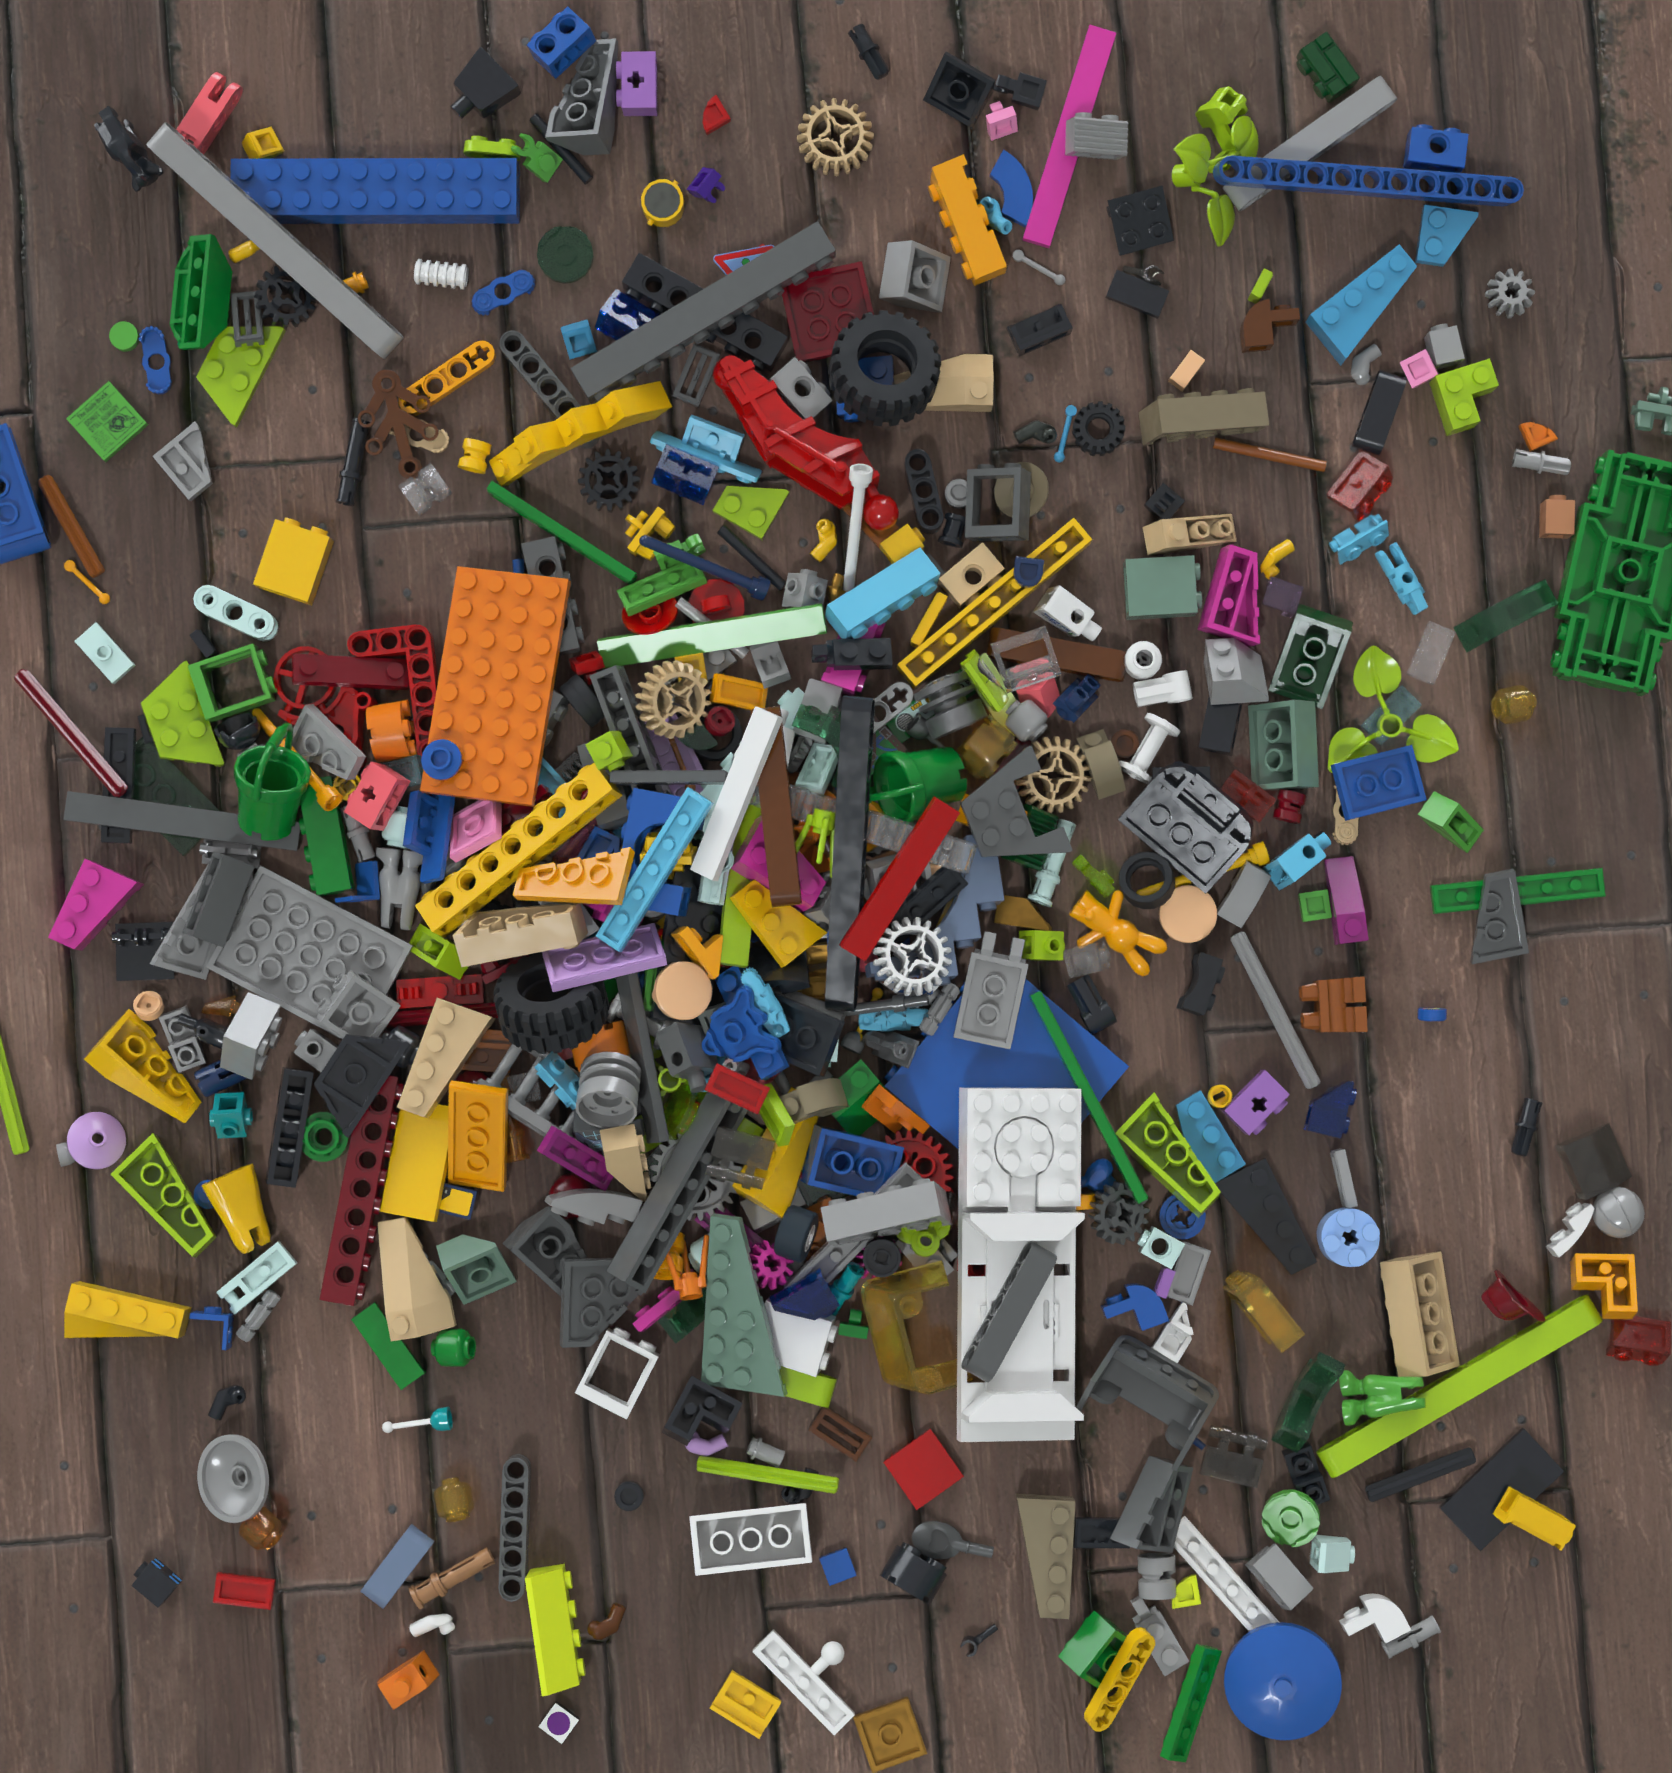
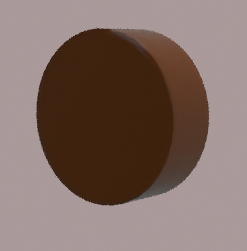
M1120 730L1110 740L1117 757L1121 759L1132 757L1139 748V739L1130 730Z

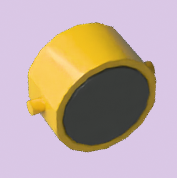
M659 179L645 187L641 196V205L644 215L648 220V225L652 226L654 224L657 227H669L676 224L682 218L684 198L677 181L671 182L667 179Z

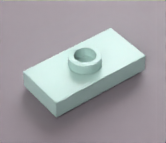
M96 622L75 640V643L112 684H116L136 666Z
M813 743L795 783L796 792L824 796L838 763L839 746Z

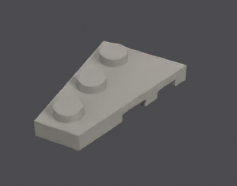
M314 704L304 706L293 728L292 746L307 762L316 763L322 769L345 780L355 779L366 756Z

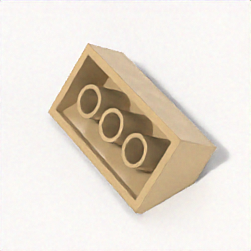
M1441 1251L1399 1257L1380 1262L1381 1279L1386 1298L1385 1306L1388 1310L1390 1336L1393 1341L1394 1362L1397 1367L1398 1377H1425L1460 1366Z

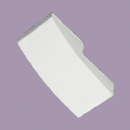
M1578 1202L1566 1211L1567 1216L1562 1221L1568 1230L1561 1229L1550 1238L1552 1242L1546 1246L1552 1256H1562L1579 1239L1593 1215L1595 1208L1591 1204L1583 1203L1581 1205Z

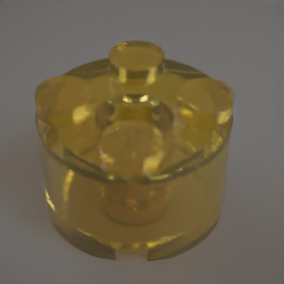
M990 714L983 719L985 722L980 727L977 725L957 748L961 753H958L963 762L965 770L977 780L980 778L983 780L989 779L999 767L996 763L1000 757H1007L1017 746V743L1014 741L1015 736Z

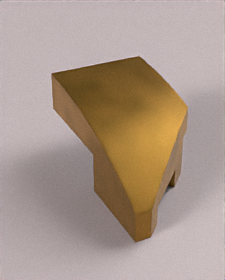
M1004 895V901L997 905L994 921L996 924L1042 931L1052 930L1050 924L1046 922L1038 911L1039 909L1035 903H1031L1027 898Z

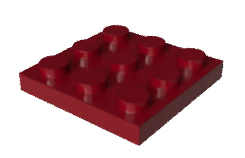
M862 261L822 271L810 272L808 274L809 278L801 284L795 286L792 283L784 288L782 299L795 357L798 361L802 360L805 363L831 357L834 343L837 341L840 331L843 328H848V323L854 318L861 320L863 314L873 313Z

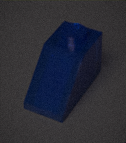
M820 1268L770 1296L774 1311L816 1320L820 1317L827 1318L840 1306L834 1290Z

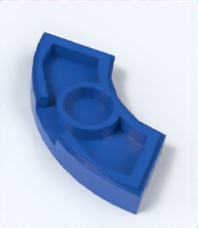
M1003 150L989 177L998 183L1003 192L1004 205L1001 211L1002 216L1026 228L1033 206L1031 182L1020 162L1010 153Z

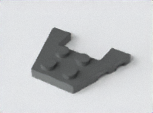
M1032 745L1025 748L960 803L981 857L1068 853L1073 851L1064 827L1035 837L1013 781L1041 770Z

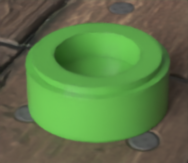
M122 321L116 323L111 328L109 338L112 345L118 350L128 352L135 349L139 344V332L133 324Z

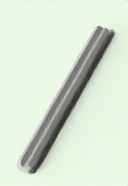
M1239 932L1233 935L1231 942L1307 1089L1316 1087L1321 1081L1246 933Z

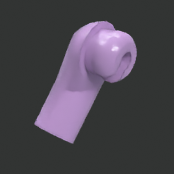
M695 1432L691 1441L685 1447L691 1453L706 1457L728 1447V1443L723 1433L705 1440L700 1438L698 1433Z

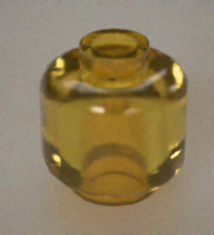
M1524 685L1501 688L1496 692L1491 701L1493 715L1504 724H1514L1529 720L1537 705L1535 695Z
M458 1477L442 1480V1486L434 1491L438 1516L445 1518L448 1523L469 1518V1513L474 1509L470 1484L459 1482Z

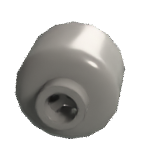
M1017 700L1005 712L1009 715L1005 722L1006 728L1022 742L1028 740L1031 742L1035 741L1048 728L1046 724L1047 714L1032 700H1025L1022 703Z

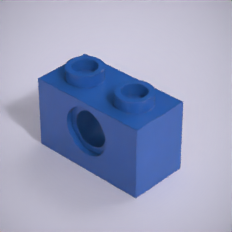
M1425 124L1412 127L1407 134L1403 168L1461 173L1465 168L1469 134L1461 133V130L1456 128H1446L1444 131L1434 130L1432 126ZM1436 143L1440 145L1442 153H1434L1430 149V144Z

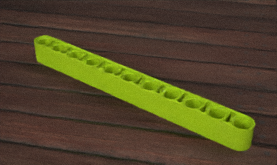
M1586 1294L1576 1298L1545 1316L1546 1320L1544 1322L1537 1321L1404 1398H1425L1426 1408L1370 1418L1322 1446L1316 1453L1329 1476L1335 1478L1599 1325L1603 1319L1589 1295Z

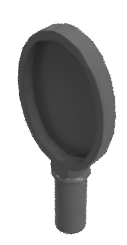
M925 1521L916 1526L912 1533V1541L915 1548L921 1551L923 1555L933 1559H949L959 1552L992 1558L994 1547L962 1540L959 1531L945 1522Z

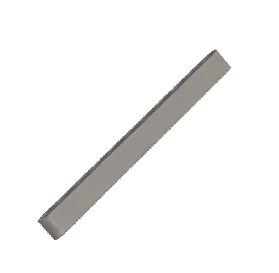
M164 122L146 143L161 160L376 354L386 359L402 341L403 335L174 127Z

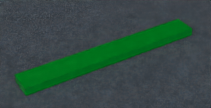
M1038 991L1030 995L1029 998L1075 1087L1081 1089V1098L1135 1202L1139 1204L1147 1200L1148 1196L1042 992Z

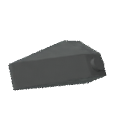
M616 38L596 40L582 54L575 67L577 72L570 85H565L562 91L564 94L558 106L554 105L550 113L545 136L547 141L584 156L610 154L615 131L616 61L618 59V41Z
M550 1206L545 1207L521 1222L502 1243L560 1297L562 1289V1259H585L587 1257L580 1247L571 1226L559 1214L552 1212Z

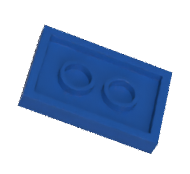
M1412 745L1331 765L1345 821L1427 800Z

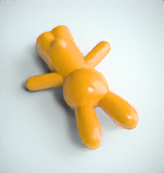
M1086 890L1069 912V916L1092 930L1077 940V946L1085 948L1105 937L1108 946L1112 950L1123 954L1135 973L1140 976L1148 975L1150 972L1149 964L1134 947L1138 945L1152 953L1162 954L1167 950V943L1161 938L1140 932L1129 920L1118 918L1124 898L1122 891L1116 890L1113 892L1108 909Z

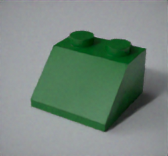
M862 1059L838 1078L841 1080L849 1107L832 1113L848 1133L859 1136L877 1121L876 1118L862 1108L863 1103L879 1084L884 1087Z
M1094 1610L1083 1621L1082 1626L1073 1638L1065 1644L1058 1657L1079 1677L1098 1688L1125 1641L1127 1634ZM1132 1662L1124 1665L1121 1672L1127 1671Z

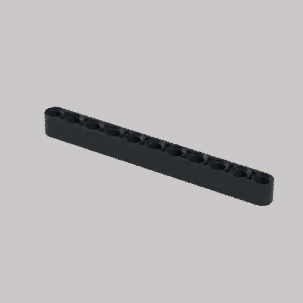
M844 696L841 708L825 988V1009L855 1012L858 1001L860 958L843 949L839 944L862 910L864 901L875 715L874 698Z

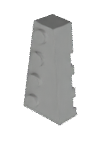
M928 1178L916 1180L913 1182V1186L902 1188V1185L890 1186L885 1188L884 1193L874 1195V1192H864L858 1194L857 1199L846 1201L844 1198L831 1200L828 1202L829 1206L821 1207L826 1239L833 1246L870 1240L874 1238L873 1233L877 1232L879 1236L898 1235L902 1231L901 1228L907 1227L908 1230L928 1229L930 1223L941 1221L942 1226L953 1225L946 1190Z

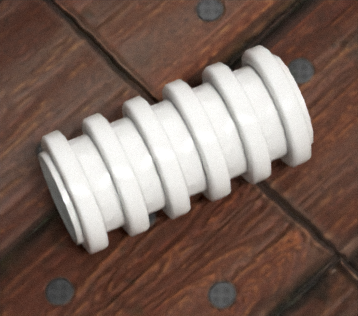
M418 259L415 263L414 281L418 285L424 282L427 286L433 283V286L436 287L442 284L444 288H447V285H451L453 289L456 286H460V289L464 290L468 282V267L466 264L458 266V263L449 265V262L440 264V261L432 263L431 260L423 262L422 259Z

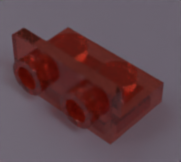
M1361 450L1326 495L1328 499L1351 512L1353 518L1359 522L1363 516L1368 515L1372 511L1375 501L1379 496L1388 491L1392 484L1393 476L1388 465Z
M1634 1316L1632 1319H1611L1610 1345L1606 1349V1355L1615 1357L1619 1361H1643L1644 1364L1649 1366L1663 1364L1671 1355V1322Z

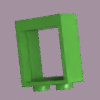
M252 643L188 665L205 720L212 723L276 701L274 693L278 691L274 686V678L267 675L265 666L269 665L263 649L259 650ZM252 657L264 694L218 709L206 672Z

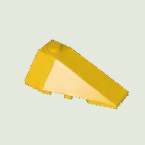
M128 1009L97 1042L84 1060L106 1079L181 1122L186 1123L202 1102L183 1074L177 1073L169 1061L171 1056L167 1050L162 1051L154 1039L156 1034L152 1028L133 1011Z

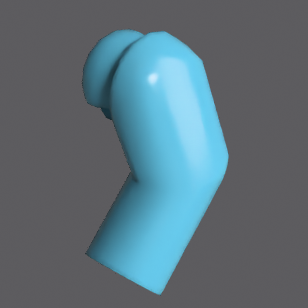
M984 197L980 203L984 205L989 220L988 226L1004 235L1008 234L1012 230V223L1003 218L1000 205L995 199Z

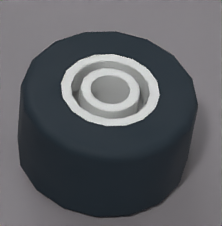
M795 1205L788 1207L776 1234L774 1243L775 1254L798 1263L803 1262L815 1239L819 1221L818 1214Z

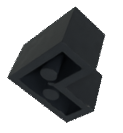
M691 1376L661 1433L687 1446L700 1421L726 1434L743 1403Z

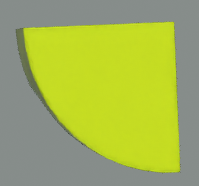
M1196 1574L1183 1578L1176 1585V1597L1171 1599L1172 1609L1201 1604Z

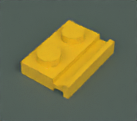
M732 1670L710 1705V1709L760 1739L782 1700Z

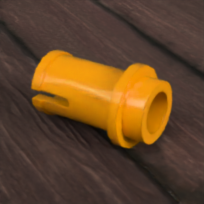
M353 272V276L343 280L356 293L361 292L363 294L365 289L369 288L362 272L358 274Z

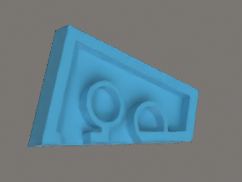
M1201 1090L1175 1105L1182 1136L1185 1137L1195 1156L1200 1160L1214 1183L1246 1165Z

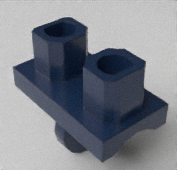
M1089 674L1082 681L1077 678L1053 702L1059 716L1064 720L1074 723L1099 697L1095 692L1101 686L1100 683Z

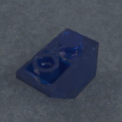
M1343 1081L1310 1101L1303 1130L1340 1139L1342 1133L1347 1134L1350 1125V1117H1347L1349 1105H1354L1357 1095V1089L1353 1088L1354 1082Z

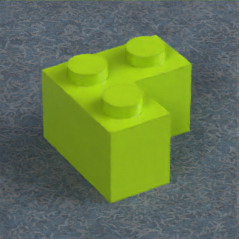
M1490 358L1436 375L1429 382L1446 435L1450 436L1472 429L1481 421L1473 398L1492 393L1499 386Z

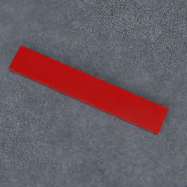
M935 796L932 798L839 944L843 949L863 961L867 960L960 814L958 810Z

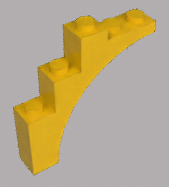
M661 381L614 390L595 404L571 408L555 421L529 426L513 438L514 443L489 460V463L499 485L506 486L539 465L579 445L616 430L656 419L670 409L672 405Z

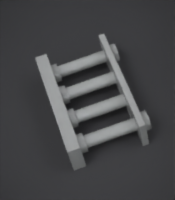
M512 1044L491 1078L486 1080L481 1078L475 1084L502 1088L500 1084L522 1051L521 1046L518 1048ZM532 1050L529 1053L537 1059L516 1093L508 1096V1115L543 1137L546 1136L552 1125L574 1138V1110H572L564 1125L557 1127L549 1122L551 1119L549 1115L559 1100V1097L554 1093L559 1088L556 1084L539 1110L536 1109L533 1112L525 1107V1099L539 1078V1075L536 1074L538 1071L534 1067L549 1054L548 1052L546 1054H538L535 1050ZM570 1067L574 1071V1073L579 1077L580 1073L572 1067Z

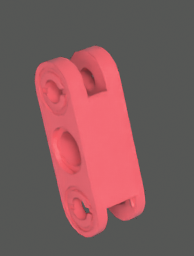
M215 72L208 79L176 129L187 140L193 141V145L202 154H205L239 102L243 92V87L233 82L226 88L222 96L219 97L226 83V77L219 72Z

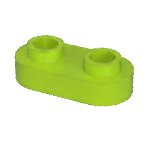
M471 136V140H466L464 143L463 154L471 158H517V161H520V156L514 154L511 150L512 145L517 146L516 141L511 139H499V142L488 141L486 137Z

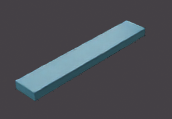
M686 788L628 882L622 905H614L596 934L597 938L618 952L623 951L713 806V802L692 788Z

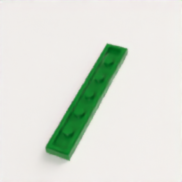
M491 481L486 488L491 497L547 533L555 536L558 540L628 585L634 583L638 578L634 571L494 481Z
M1603 868L1516 877L1521 905L1606 896ZM1483 880L1431 885L1430 893L1433 914L1479 910Z

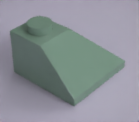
M462 1234L436 1246L442 1269L463 1305L517 1282L494 1242Z

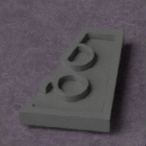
M1514 869L1484 874L1470 959L1471 964L1529 953Z

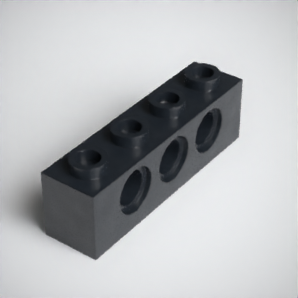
M282 1068L265 1179L266 1184L296 1188L313 1080V1072L311 1070Z

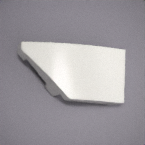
M1184 1302L1180 1303L1151 1347L1176 1363L1179 1362L1192 1340L1191 1335H1193L1186 1311L1188 1310L1187 1304Z

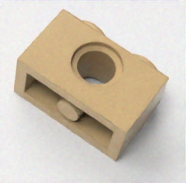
M982 542L942 575L938 580V584L960 609L964 605L968 606L980 596L979 592L985 587L990 588L1001 579V574L1005 568ZM970 571L977 572L981 577V581L975 585L969 584L965 580L966 573Z

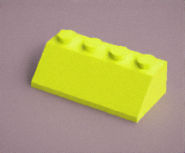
M565 1564L530 1569L525 1577L541 1694L542 1696H548L580 1685L581 1676H585V1664L583 1658L578 1659L577 1647H581V1636L579 1629L574 1630L573 1618H577L575 1600H570L568 1589L573 1588L571 1571H566Z

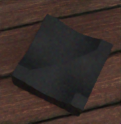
M1203 952L1194 954L1191 963L1193 968L1192 981L1187 992L1179 998L1177 1009L1195 1015H1205V1012L1211 1011L1216 995L1212 994L1214 985L1221 983L1225 972V967L1221 966L1223 959Z

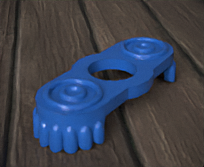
M525 270L516 271L506 277L496 278L490 285L478 290L473 295L472 307L479 315H489L491 310L501 305H509L515 298L525 293L531 294L536 286L535 279L532 274ZM504 283L511 288V294L506 299H499L495 295V288L499 284Z
M146 327L139 334L140 337L138 338L143 348L142 365L148 379L146 386L154 394H165L170 390L172 380L170 374L171 359L166 350L164 334L157 327ZM155 354L162 355L165 360L164 366L159 370H153L149 366V359Z

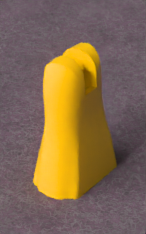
M253 1163L237 1168L201 1185L212 1206L223 1221L231 1240L242 1254L254 1250V1242L249 1230H251L255 1241L260 1246L271 1242Z

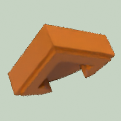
M1527 422L1518 426L1530 452L1558 440L1555 433L1543 425Z

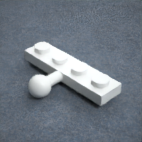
M774 1629L753 1649L752 1652L833 1735L855 1715V1712L819 1676L829 1665H837L843 1660L844 1649L838 1642L831 1641L826 1643L821 1650V1657L811 1667Z

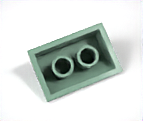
M1288 700L1249 705L1252 791L1298 790L1319 787L1315 701Z

